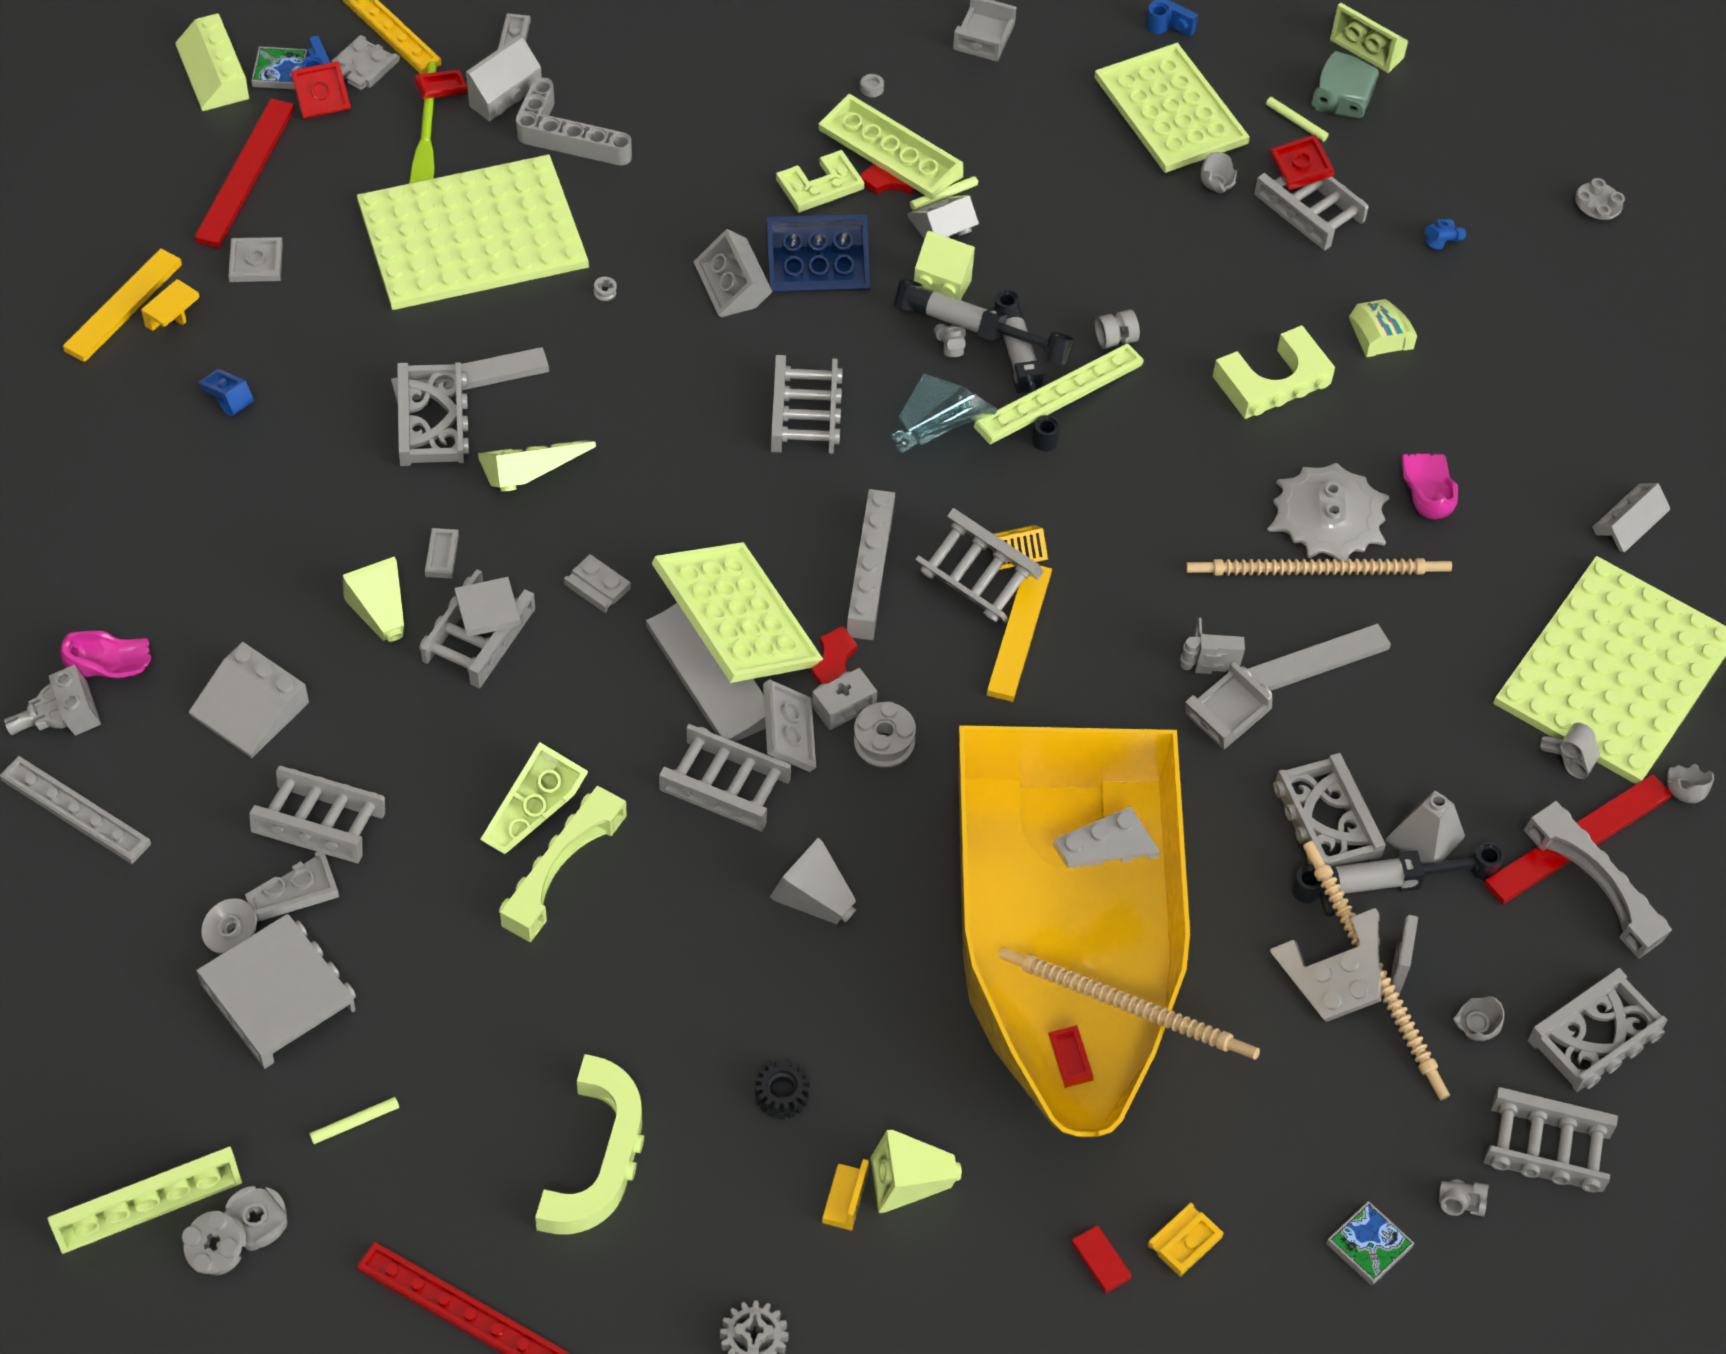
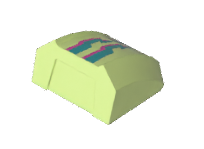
M1383 299L1357 304L1349 315V320L1366 357L1414 349L1417 334L1407 317L1388 300Z

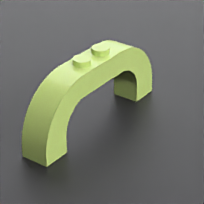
M585 1054L577 1078L579 1095L597 1098L606 1102L616 1114L600 1174L592 1186L580 1193L562 1194L543 1190L535 1217L538 1231L552 1234H574L597 1226L608 1218L619 1205L627 1181H633L637 1165L636 1162H633L635 1153H641L644 1143V1135H641V1099L638 1089L630 1076L619 1066L606 1059Z

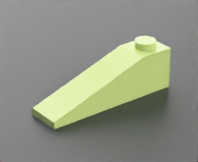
M584 440L552 444L550 448H547V446H531L526 448V451L522 449H505L478 453V457L490 485L500 487L501 491L516 490V485L530 482L596 447L595 441Z
M539 742L480 840L499 852L506 854L575 795L589 771Z

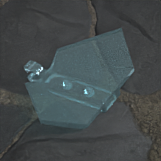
M923 373L899 415V419L908 433L898 431L892 434V437L896 442L905 438L904 443L896 445L897 450L903 453L917 443L923 445L953 428L994 415L997 409L963 386Z

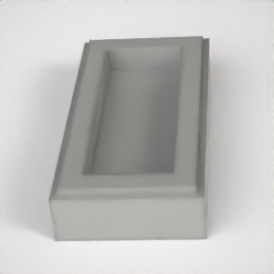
M432 528L425 566V577L453 578L459 530Z

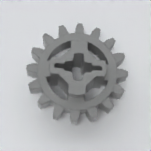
M755 1300L753 1307L748 1308L747 1304L742 1302L741 1311L738 1312L734 1308L730 1309L732 1319L723 1318L724 1329H720V1339L724 1341L721 1342L722 1351L729 1350L727 1354L785 1353L786 1345L784 1343L788 1342L789 1335L788 1332H785L787 1322L786 1320L779 1321L781 1318L779 1310L773 1313L770 1312L769 1303L764 1308H759L758 1300ZM753 1327H756L758 1335L753 1345L751 1333H753Z

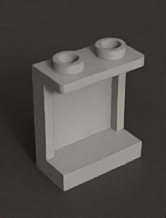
M970 0L969 11L961 27L957 26L954 32L953 50L998 62L1015 25L1017 8L993 0Z
M1236 662L1230 664V671L1197 699L1193 695L1185 702L1186 715L1225 750L1272 709V693L1264 684L1259 685L1246 667H1240Z

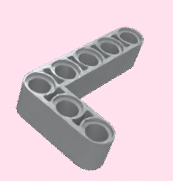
M537 78L532 82L516 116L517 138L521 143L615 165L630 163L632 160V142L628 134L549 116L554 106L553 82L548 78Z

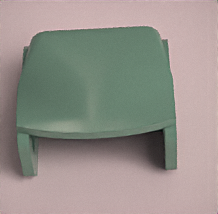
M1335 51L1333 54H1330L1322 70L1319 88L1315 89L1312 106L1315 107L1316 111L1333 116L1362 118L1379 76L1377 68L1354 56ZM1320 97H1324L1328 101L1324 102L1320 99Z

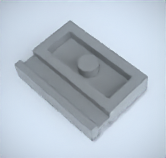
M591 554L572 570L570 576L564 578V585L604 613L608 611V607L611 604L614 605L631 589V582Z

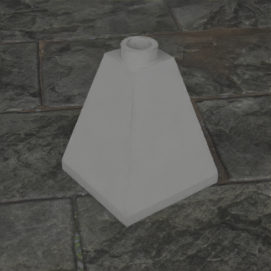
M1434 791L1407 815L1385 841L1401 853L1418 851L1421 863L1424 864L1444 861L1464 839L1465 834L1454 803L1449 801L1444 795Z
M819 838L787 871L770 895V898L778 903L834 924H838L840 920L846 923L856 911L853 907L856 899L823 841Z

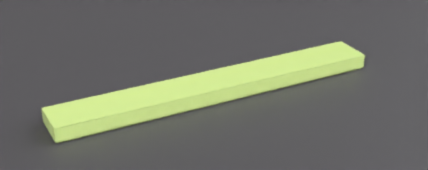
M1127 343L975 421L974 428L989 444H992L1035 422L1038 417L1048 415L1142 366L1144 359Z

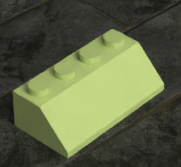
M219 13L195 19L175 44L201 110L205 111L248 100L249 94L246 78Z

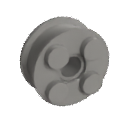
M879 702L867 706L857 716L854 725V746L858 755L865 762L877 767H893L903 763L910 757L915 747L916 725L912 715L904 707L893 702Z

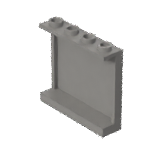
M289 914L284 915L196 970L201 986L264 1069L275 1063L273 1058L274 1052L343 1008L348 1007L352 1013L356 1011L353 1000L356 998V994L347 982L343 984L338 978L340 976L334 964L332 962H325L319 945L315 941L310 943L306 937L307 932L300 921L294 922Z

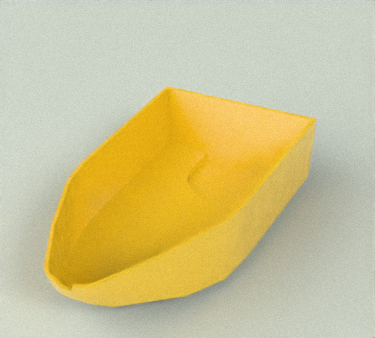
M959 726L958 779L962 946L969 1002L993 1050L1053 1127L1073 1136L1096 1137L1111 1133L1123 1121L1156 1055L1165 1030L1164 1024L1159 1026L1157 1022H1150L1149 1018L1144 1020L1142 1015L1137 1017L1134 1013L1129 1014L1127 1010L1122 1011L1120 1007L1114 1008L1112 1004L1107 1005L1105 1001L1099 1002L1098 998L1094 1000L1091 998V995L1087 997L1084 995V992L1079 994L1077 990L1072 991L1069 987L1064 988L1062 984L1057 985L1055 982H1049L1048 979H1042L1041 976L1036 977L1034 974L1026 973L1022 970V967L1000 959L998 954L1002 947L1024 956L1031 954L1038 957L1039 960H1045L1046 963L1051 962L1052 965H1058L1059 968L1064 967L1067 971H1073L1074 974L1079 973L1081 977L1086 976L1088 980L1094 979L1095 983L1107 984L1110 988H1116L1117 991L1122 990L1124 994L1129 993L1132 997L1137 996L1139 1000L1144 999L1146 1003L1152 1002L1153 1005H1159L1161 1009L1165 1007L1168 1009V1012L1172 1010L1186 973L1190 940L1177 730ZM1131 806L1160 851L1159 858L1148 859V856L1136 857L1133 858V861L1122 862L1119 859L1104 861L1101 865L1067 868L1054 848L1053 842L1058 837ZM1077 1025L1094 1080L1064 1088L1048 1033Z

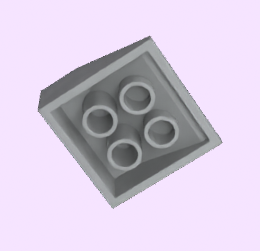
M242 642L222 661L190 709L189 715L247 756L253 758L309 703L306 685Z

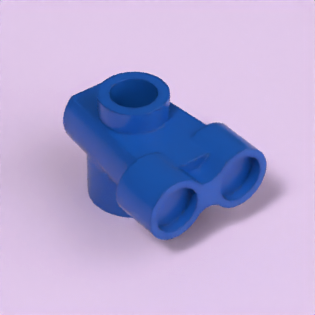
M1437 219L1436 223L1426 227L1425 235L1427 237L1425 243L1432 248L1443 249L1446 241L1452 240L1456 242L1464 240L1466 231L1462 227H1456L1452 219Z

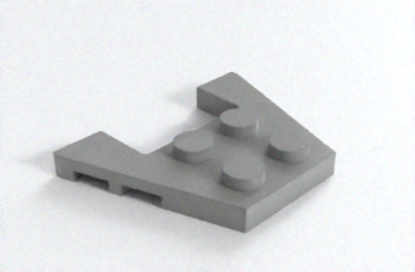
M1376 908L1351 917L1360 946L1315 964L1305 966L1295 940L1270 949L1272 955L1326 1022L1381 1001L1380 938L1378 930L1380 917Z

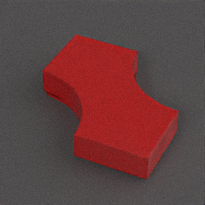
M875 164L860 174L864 181V186L877 195L887 190H900L908 194L916 191L913 187Z
M844 626L820 637V645L824 652L823 660L811 668V674L819 685L828 684L847 672L845 668L846 662L858 650L857 643Z

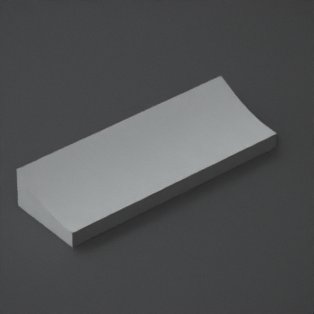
M678 603L646 620L647 629L716 735L737 742L766 728L764 694L754 679L730 683Z

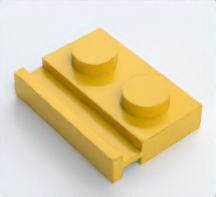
M1190 1203L1149 1241L1148 1247L1150 1249L1153 1248L1158 1253V1256L1181 1277L1223 1237L1224 1232L1202 1212L1199 1213L1194 1208V1205Z

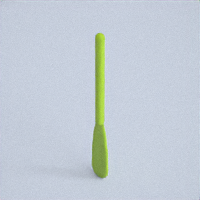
M430 61L427 65V73H434L437 71V64L434 61ZM434 98L424 99L421 139L415 151L409 184L434 179V155L430 140Z

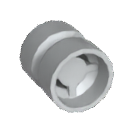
M1132 309L1117 312L1115 317L1112 314H1106L1095 318V333L1102 349L1118 346L1119 342L1127 344L1139 340V323Z

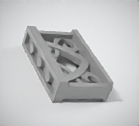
M461 362L449 365L408 366V363H397L400 466H411V463L427 462L464 463V454H469L468 438H463V431H468V416H463V409H468L467 393L462 394V387H467V372H461ZM429 379L428 384L417 380ZM438 379H451L454 383L450 389L444 388L446 381L441 382L437 388L433 386ZM422 394L425 395L422 401L420 402H414L412 400L414 396H418L421 399ZM455 395H456V405H455L454 402L450 399L451 397H453V396H455ZM430 398L437 401L448 412L445 418L432 429H430L429 424L424 419L410 415V413L423 409L428 404ZM456 420H457V431H456L455 429L451 428L452 425L455 423ZM420 425L424 428L425 433L422 434V429L418 432L412 429L414 426ZM447 437H452L455 440V444L451 448H440L435 443V440L438 438L444 445H447L445 441ZM426 444H430L431 447L427 449H415Z
M1341 753L1330 755L1329 759L1278 771L1276 780L1273 783L1274 792L1278 798H1281L1284 804L1285 815L1289 821L1293 822L1296 838L1300 844L1304 845L1307 842L1313 841L1324 863L1330 865V867L1356 864L1367 860L1372 862L1381 859L1386 844ZM1324 774L1328 775L1319 783L1313 778ZM1303 781L1308 783L1313 790L1311 791L1307 786L1299 785L1298 788L1303 791V794L1299 795L1295 793L1292 783ZM1332 792H1336L1339 799L1331 798ZM1319 798L1330 806L1345 809L1346 813L1340 818L1337 830L1329 828L1312 818L1313 809ZM1350 822L1354 829L1347 827V832H1344V824ZM1335 843H1340V853L1333 856L1326 855L1321 846L1322 844H1327L1331 852L1334 849ZM1347 845L1363 846L1358 849L1347 851ZM1306 853L1307 861H1308L1309 865H1313V864L1311 863V861H1310V859H1309L1307 853Z
M1620 968L1536 1025L1529 1036L1528 1042L1535 1049L1538 1048L1573 1085V1089L1576 1092L1584 1087L1587 1089L1592 1088L1599 1082L1600 1076L1606 1071L1609 1074L1613 1073L1621 1066L1624 1058L1627 1056L1630 1059L1634 1058L1642 1051L1645 1043L1650 1041L1653 1044L1665 1033L1663 1028L1668 1019L1664 1015L1661 1016L1626 979L1627 975ZM1617 992L1628 1002L1630 1006L1623 1007ZM1598 1005H1603L1606 1009L1605 1012H1608L1610 1010L1612 1012L1606 1014L1598 1012L1596 1007ZM1631 1013L1639 1014L1647 1022L1646 1028L1636 1030L1633 1024L1639 1023L1640 1020L1634 1017L1626 1019V1015ZM1586 1014L1598 1021L1614 1019L1615 1034L1613 1043L1598 1044L1583 1041L1586 1034V1023L1582 1016ZM1575 1025L1578 1027L1579 1034L1576 1038L1573 1037L1576 1031H1570L1568 1026ZM1626 1035L1631 1037V1039L1625 1042ZM1551 1039L1567 1048L1565 1054L1551 1041ZM1572 1052H1579L1577 1057L1579 1065L1581 1060L1586 1059L1591 1063V1067L1586 1070L1578 1069L1571 1062Z

